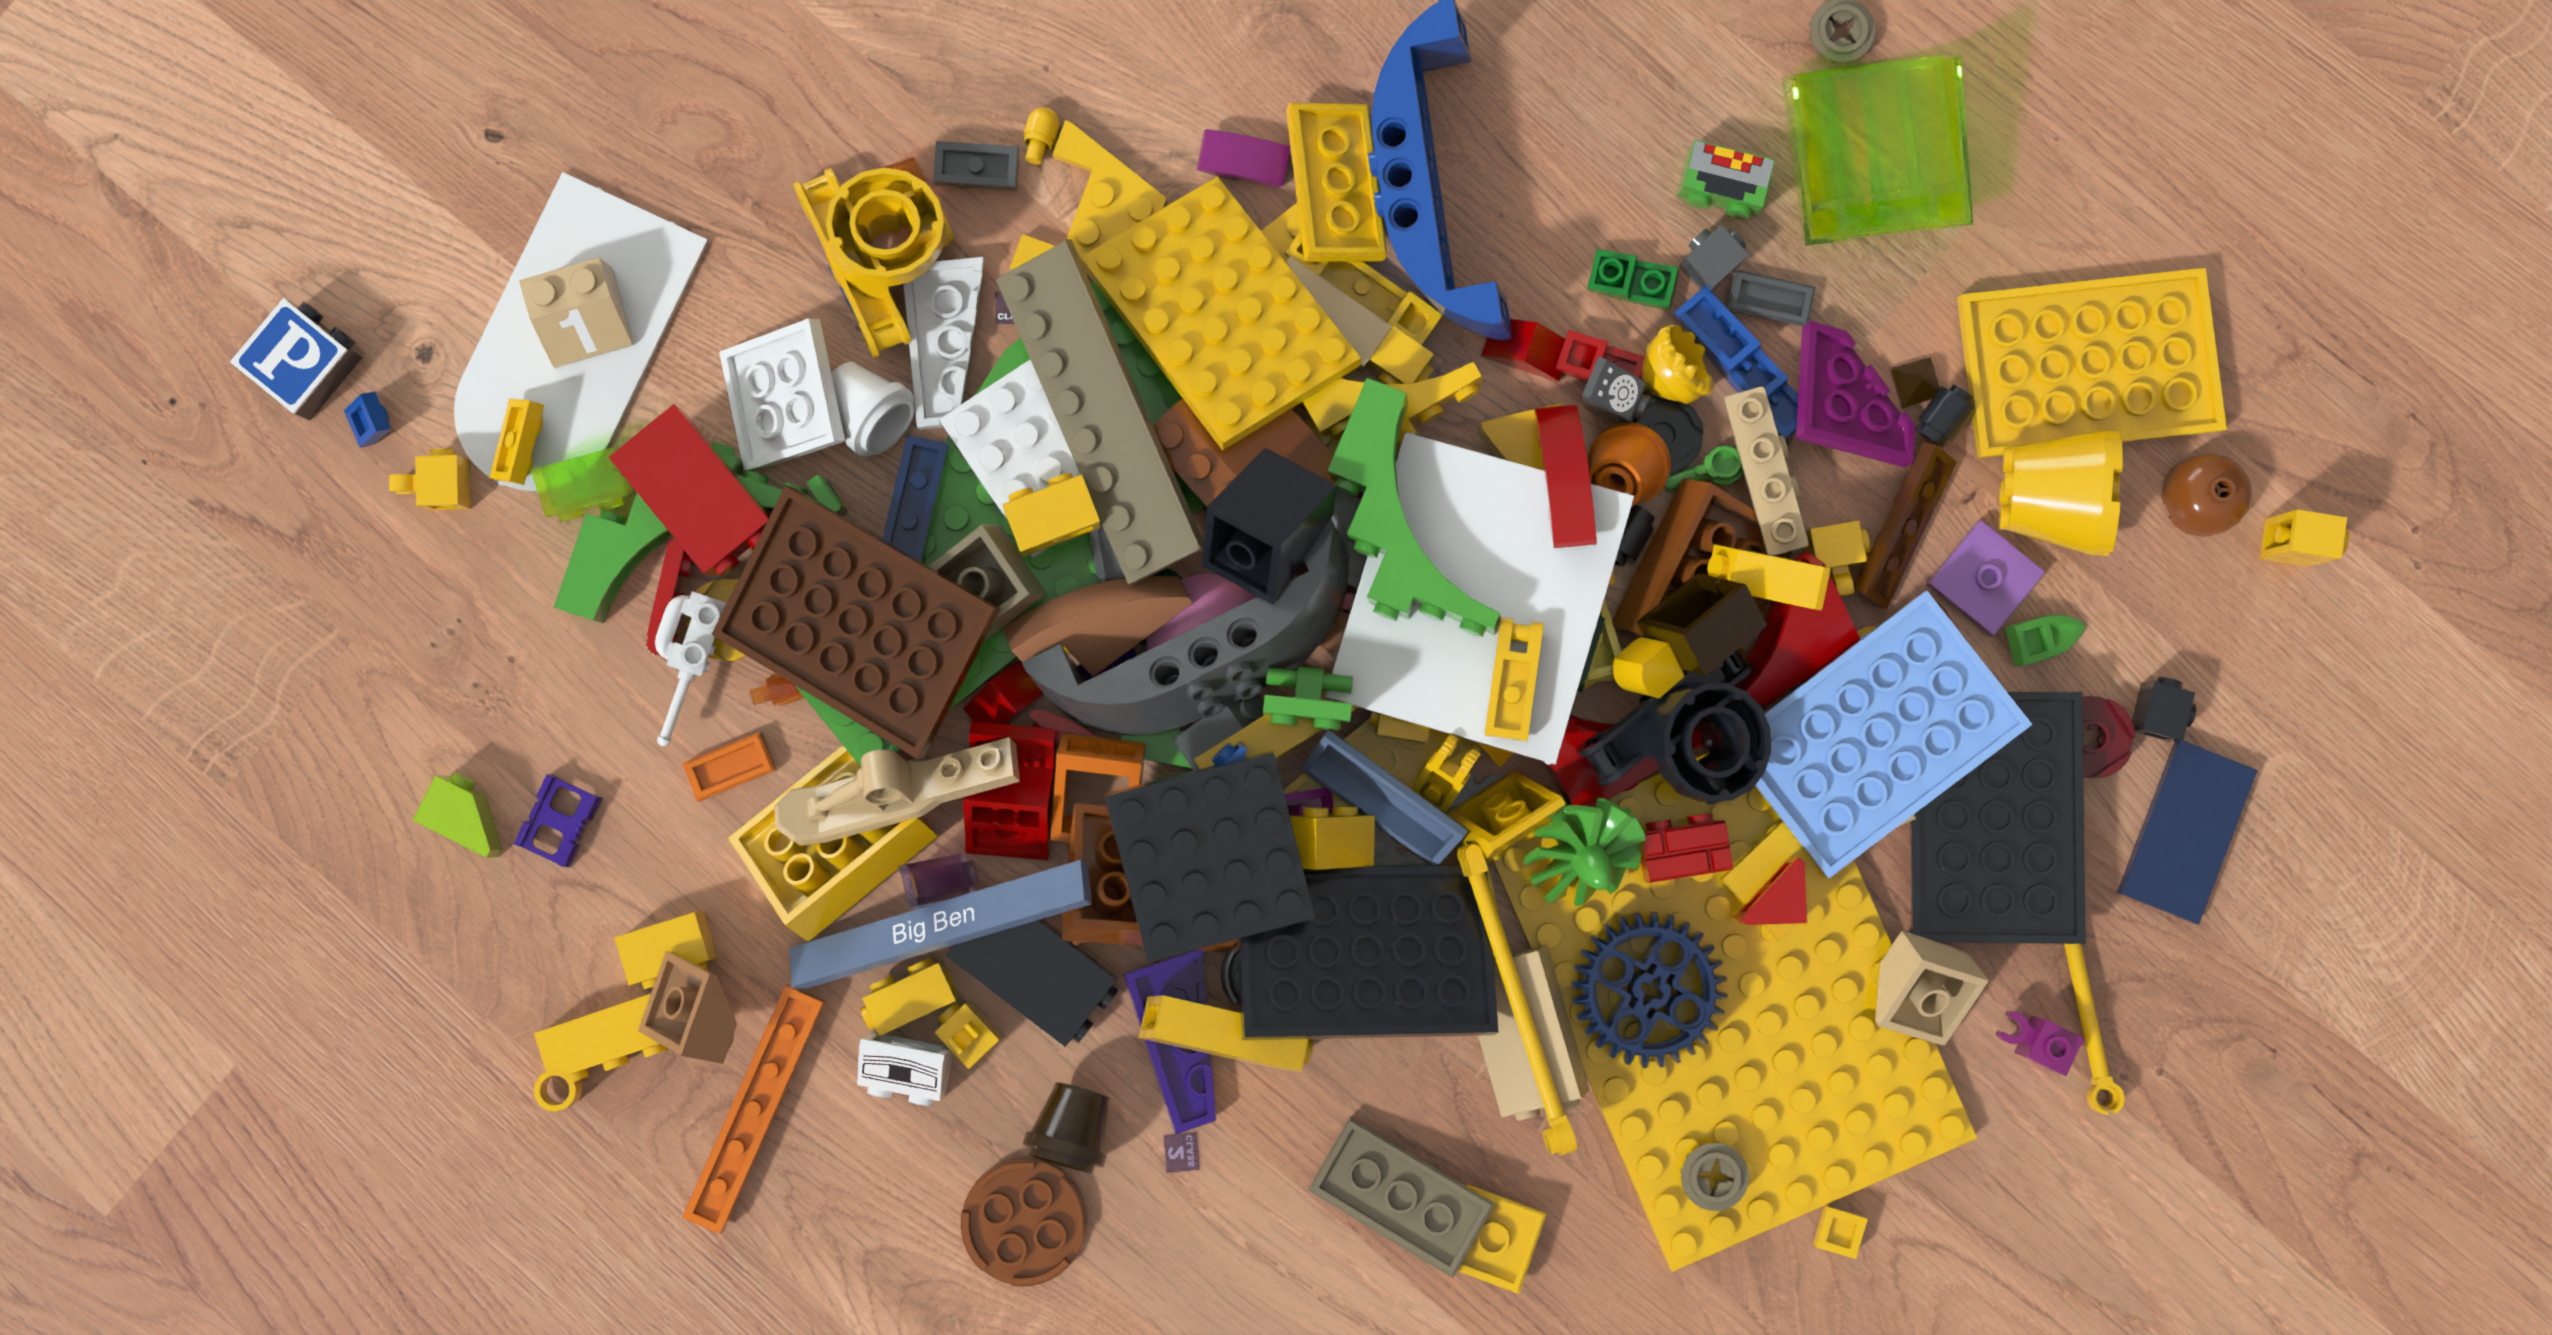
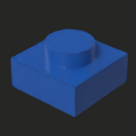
M375 391L360 394L344 410L360 448L375 445L391 430L387 410L380 404Z

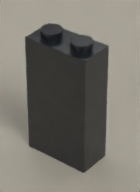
M1043 919L955 944L945 955L1064 1047L1072 1039L1078 1044L1094 1024L1087 1018L1097 1005L1104 1010L1119 991L1113 986L1118 979L1117 975L1079 946L1073 945L1072 941H1063L1062 933Z

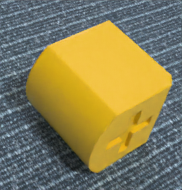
M1640 637L1635 639L1613 659L1614 678L1617 684L1627 691L1661 698L1685 677L1669 643Z

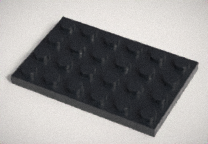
M2007 692L2032 725L1914 814L1916 819L1910 821L1911 934L1936 942L2086 944L2082 692Z
M1370 866L1321 870L1303 869L1315 919L1238 939L1242 1040L1496 1035L1499 1032L1493 950L1469 877L1463 875L1461 866Z

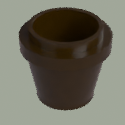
M1055 1082L1054 1088L1031 1132L1026 1131L1023 1145L1030 1147L1028 1155L1093 1174L1095 1167L1103 1168L1107 1157L1103 1153L1110 1098L1084 1088Z

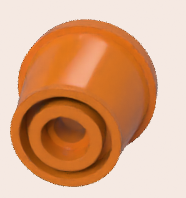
M1622 422L1609 426L1597 436L1588 453L1587 461L1591 484L1633 495L1634 499L1631 507L1655 497L1666 484L1671 472V456L1663 439L1652 429L1638 423ZM1612 474H1618L1622 476L1625 480V483L1616 479Z

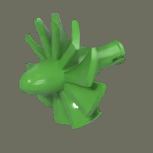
M1561 796L1565 806L1551 820L1552 824L1542 826L1534 832V835L1537 837L1555 839L1558 845L1550 848L1537 847L1524 857V864L1526 866L1542 859H1554L1542 872L1530 876V882L1533 887L1538 888L1546 879L1562 874L1556 886L1544 897L1550 903L1566 896L1568 885L1578 876L1579 881L1574 905L1580 906L1586 903L1596 890L1606 889L1611 894L1618 889L1626 868L1637 869L1641 863V842L1646 841V837L1638 820L1627 806L1623 809L1605 798H1597L1596 808L1570 805L1567 798Z

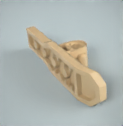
M1009 737L930 760L912 759L905 761L898 753L891 750L868 752L861 758V769L857 771V775L819 786L790 789L774 806L776 829L798 845H809L834 841L924 816L941 803L1020 782L1016 744Z

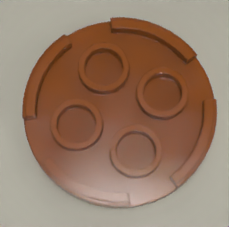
M1012 1159L989 1169L976 1181L969 1191L961 1212V1235L966 1251L972 1261L981 1271L986 1272L999 1281L1012 1284L1011 1286L1027 1287L1039 1285L1060 1275L1071 1265L1077 1256L1086 1234V1207L1076 1184L1058 1167L1038 1159Z

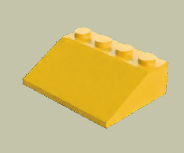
M843 745L728 837L785 926L807 942L938 837L924 816L834 841L809 845H798L778 831L775 826L774 806L790 789L819 786L857 775V771L861 767Z

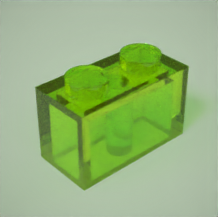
M619 446L531 469L545 518L557 515L559 522L584 516L582 510L584 507L598 504L599 510L603 511L624 505L622 497L633 494L630 483L608 458L619 449Z

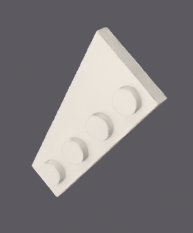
M984 257L935 261L930 270L913 281L904 283L907 327L912 340L909 348L916 422L919 430L942 428L939 419L964 403L985 266Z

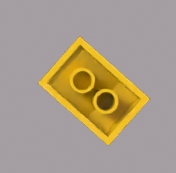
M1513 770L1447 812L1446 815L1468 830L1460 841L1461 844L1478 845L1482 849L1485 861L1490 863L1503 857L1507 852V848L1518 841L1534 837V832L1551 821L1565 806V802L1558 794Z

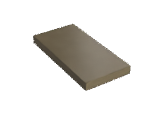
M1349 1117L1308 1191L1452 1278L1495 1205L1493 1201L1352 1117Z

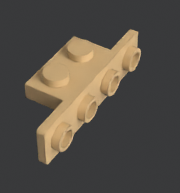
M1757 387L1726 396L1724 398L1725 408L1767 554L1775 556L1808 546V538L1796 500L1800 498L1799 486L1795 476L1789 475L1785 461L1789 459L1787 444L1783 435L1778 436L1765 388Z

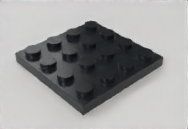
M1273 750L1105 794L1148 962L1315 919Z

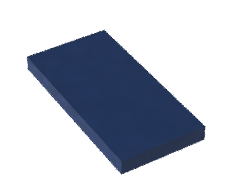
M2174 741L2117 893L2190 923L2199 924L2257 770L2186 741Z

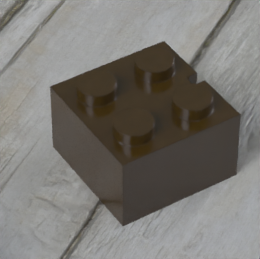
M1696 573L1636 622L1645 638L1669 643L1681 669L1704 676L1719 670L1723 666L1724 660L1738 649L1752 643L1755 635L1767 626L1746 584L1726 579L1720 581L1717 577Z

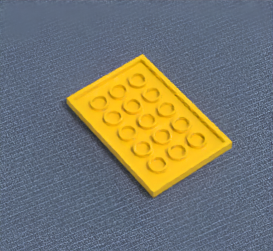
M1218 176L1081 256V262L1087 274L1222 451L1360 366L1361 357Z
M2206 268L1961 294L1957 297L1969 394L1974 397L1970 404L1976 409L1972 414L1977 459L2003 456L2004 447L2013 448L2100 430L2120 431L2122 443L2220 433L2227 430Z

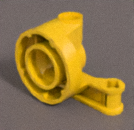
M884 167L861 172L842 184L841 187L831 168L825 169L824 175L802 184L799 181L793 182L792 185L799 203L816 231L834 278L839 287H842L873 359L879 357L880 351L901 342L905 345L912 343L909 331L890 295L888 287L911 282L930 270L942 252V247L954 241L952 230L941 209L937 196L926 182L911 173ZM903 227H907L910 235L906 242L891 249L874 248L867 244V242L872 244L881 233L888 231L898 233Z

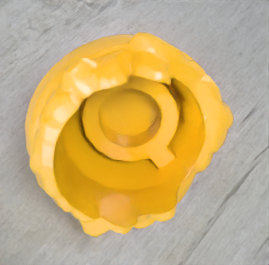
M1671 324L1660 329L1655 338L1647 345L1646 356L1642 366V378L1646 382V389L1652 395L1690 404L1702 395L1710 394L1714 389V382L1712 376L1707 372L1702 358L1705 347L1701 344H1694L1695 335L1692 332L1685 333L1679 325Z

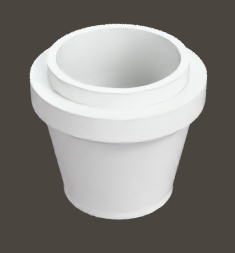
M846 362L840 365L831 374L846 444L861 457L881 454L891 448L908 429L914 416V395L902 383L889 382L855 362Z

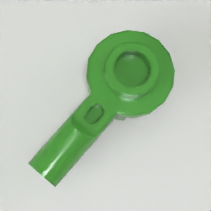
M1728 445L1712 449L1705 456L1704 464L1669 475L1665 484L1667 492L1677 490L1683 478L1698 481L1709 479L1714 484L1720 486L1735 484L1744 475L1738 450Z

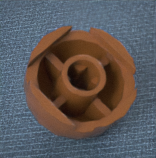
M2203 454L2192 456L2174 466L2164 480L2161 496L2163 504H2166L2167 511L2171 515L2169 519L2173 525L2186 534L2206 537L2224 533L2243 519L2250 507L2252 490L2250 480L2239 464L2226 456Z

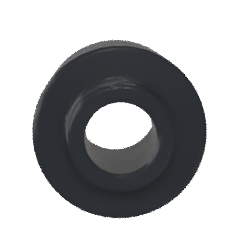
M1955 384L1949 390L1941 386L1919 416L1918 420L1920 423L1915 430L1935 445L1943 448L1947 441L1953 442L1976 409L1970 404L1974 397Z
M1636 504L1630 509L1614 565L1624 567L1625 563L1635 564L1654 530L1652 524L1655 517Z

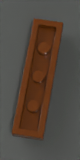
M1923 442L1917 456L1914 458V462L1911 464L1910 471L1899 494L1894 499L1891 511L1876 537L1869 557L1859 572L1854 591L1875 606L1884 609L1888 608L1957 463L1935 444Z

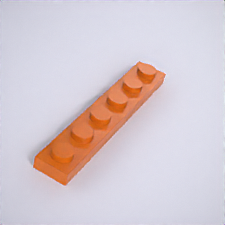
M788 984L784 986L682 1218L715 1233L721 1234L724 1232L826 1002L825 1000L802 990H797Z

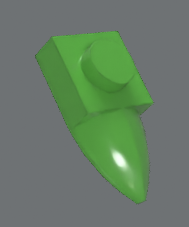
M2049 615L2035 617L2006 626L2005 630L2014 667L2033 664L2067 651L2080 638L2085 629V624L2070 616Z

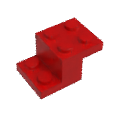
M971 722L969 731L970 748L1009 737L1016 744L1020 782L963 797L965 852L968 854L1048 860L1050 851V817L1056 772L1055 729Z

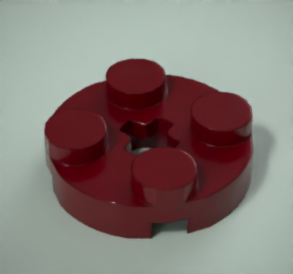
M2083 696V730L2086 727L2089 730L2098 729L2101 734L2096 738L2099 744L2096 748L2091 744L2084 745L2083 743V778L2107 777L2119 771L2129 761L2132 754L2130 752L2132 738H2135V728L2129 714L2117 702L2101 697Z

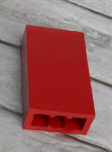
M675 404L670 406L608 457L702 573L712 578L717 574L723 577L740 563L738 557L747 549H754L770 517L684 410Z

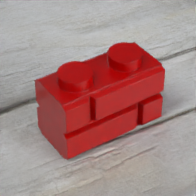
M1712 813L1687 816V825L1672 827L1671 819L1646 823L1647 831H1644L1646 841L1641 842V865L1645 882L1654 883L1733 870L1725 820H1713Z

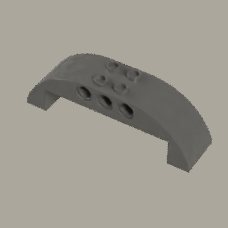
M1330 519L1304 559L1309 572L1290 580L1274 604L1256 597L1088 681L1061 644L1022 662L1025 671L1052 704L1064 714L1085 726L1106 733L1129 736L1156 734L1177 729L1201 718L1216 716L1225 706L1239 699L1245 700L1256 696L1261 692L1262 688L1268 686L1266 684L1268 667L1294 670L1314 652L1336 621L1344 601L1349 576V555L1332 519Z

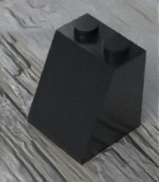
M1264 448L1208 505L1202 566L1274 604L1333 516L1337 485L1290 461L1288 458Z

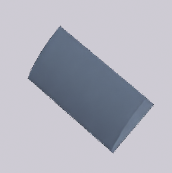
M1330 730L1326 732L1300 768L1301 771L1345 803L1358 807V812L1362 815H1374L1377 826L1432 866H1438L1468 832L1462 825Z

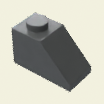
M1259 694L1250 699H1239L1225 706L1216 716L1202 718L1174 738L1173 742L1194 771L1199 770L1194 758L1264 716V701Z

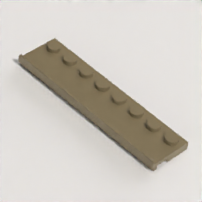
M1065 239L1057 246L998 277L996 282L1079 473L1084 478L1096 512L1127 583L1135 584L1194 553L1203 551L1204 541L1072 240Z

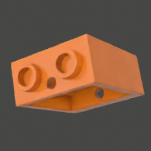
M1062 733L1056 758L1050 840L1060 841L1067 845L1070 844L1073 816L1065 815L1069 770L1129 777V787L1140 785L1143 779L1146 743Z

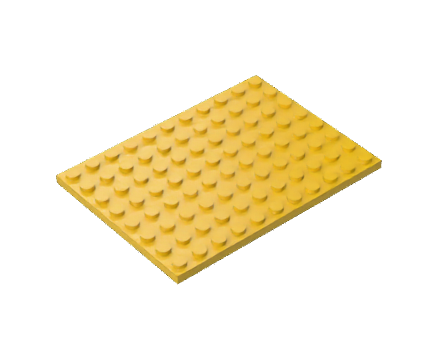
M1707 752V753H1705V754H1703V755H1700V756L1696 757V760H1699L1700 758H1702V757H1704V756H1706V755H1708V754H1710V753ZM1661 773L1640 781L1633 789L1622 791L1609 799V801L1623 809L1627 806L1638 820L1643 831H1647L1646 823L1671 819L1672 827L1687 825V816L1712 813L1713 820H1725L1733 866L1779 822H1783L1756 786L1751 791L1732 801H1719L1715 804L1707 805L1705 802L1696 801L1677 793L1662 777ZM1534 836L1528 840H1520L1507 848V852L1503 857L1493 862L1530 949L1548 946L1585 1076L1671 1272L1977 1139L1936 1043L1880 1027L1875 1022L1880 963L1892 944L1855 860L1834 874V877L1841 884L1807 915V923H1798L1781 941L1777 940L1764 925H1745L1733 918L1742 909L1744 904L1720 880L1728 871L1647 883L1644 880L1640 863L1637 869L1626 868L1618 889L1613 893L1609 894L1606 889L1596 890L1586 903L1575 906L1574 899L1579 881L1578 876L1568 885L1566 896L1550 903L1544 897L1556 886L1562 874L1546 879L1538 888L1533 887L1530 882V876L1542 872L1554 859H1542L1526 866L1524 864V857L1537 847L1550 848L1558 845L1555 839ZM1651 911L1658 913L1659 924H1663L1668 914L1675 917L1673 928L1675 929L1683 921L1689 922L1690 928L1687 935L1690 937L1696 931H1701L1704 934L1698 945L1700 947L1706 944L1714 945L1715 949L1707 957L1709 960L1721 959L1723 964L1713 971L1714 974L1727 977L1726 982L1716 984V990L1727 993L1728 998L1716 999L1715 1005L1723 1009L1725 1014H1712L1710 1018L1719 1028L1715 1031L1705 1027L1702 1031L1709 1041L1708 1044L1695 1039L1692 1042L1696 1051L1695 1055L1689 1054L1682 1048L1679 1050L1681 1055L1680 1063L1673 1061L1668 1054L1665 1055V1067L1661 1068L1656 1064L1654 1057H1650L1648 1068H1643L1639 1063L1638 1055H1635L1631 1065L1624 1063L1623 1050L1615 1058L1608 1056L1611 1043L1608 1042L1602 1048L1594 1045L1597 1037L1600 1035L1599 1032L1592 1035H1586L1583 1032L1591 1021L1590 1019L1578 1020L1575 1015L1585 1009L1584 1004H1575L1571 1001L1572 997L1582 994V989L1571 985L1572 980L1583 979V974L1573 968L1574 964L1586 965L1588 959L1580 953L1581 948L1593 952L1596 946L1590 940L1591 935L1604 940L1607 937L1602 928L1604 924H1608L1616 931L1619 929L1617 917L1622 916L1629 925H1632L1634 912H1640L1644 923H1648ZM1642 936L1630 939L1617 946L1616 950L1624 952L1640 962L1655 936ZM1674 941L1665 943L1660 950V958L1665 964L1674 963L1680 954L1679 947ZM1618 957L1606 959L1602 966V973L1606 979L1612 980L1621 974L1623 969L1621 960ZM1691 958L1690 964L1687 966L1678 984L1701 997L1700 975ZM1634 966V973L1642 970ZM1655 979L1651 983L1643 981L1640 989L1645 992L1643 1000L1647 995L1653 997L1657 995L1658 990L1653 987ZM1597 981V1001L1600 1011L1607 1021L1620 994ZM1627 985L1621 987V989L1628 992ZM1671 987V994L1677 991ZM1685 999L1677 1005L1676 1016L1680 1022H1686L1694 1016L1695 1005L1690 999ZM1664 1006L1657 1010L1664 1013ZM1634 1015L1622 1017L1618 1024L1620 1035L1622 1037H1630L1635 1034L1638 1029L1637 1018ZM1658 1018L1644 1043L1670 1039L1682 1030ZM1719 1142L1732 1147L1742 1156L1748 1168L1749 1182L1744 1196L1734 1206L1721 1211H1709L1698 1207L1688 1198L1682 1189L1680 1170L1683 1167L1687 1154L1698 1148L1700 1144ZM1715 1159V1164L1712 1165L1711 1171L1698 1172L1697 1174L1709 1181L1711 1194L1717 1181L1731 1180V1177H1727L1718 1171L1717 1159Z

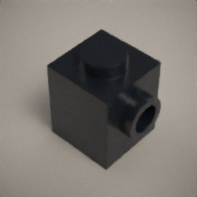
M2157 677L2156 682L2141 683L2132 717L2135 733L2168 742L2183 741L2186 728L2192 725L2196 715V704L2193 703L2195 692L2181 689L2183 682L2166 677Z

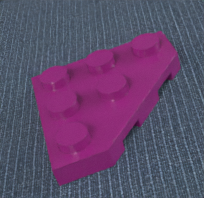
M1809 321L1802 327L1796 439L1904 468L1913 463L1915 423L1906 411L1901 414L1887 396V393L1890 392L1888 386L1872 365L1865 366L1852 348L1856 343L1846 330Z

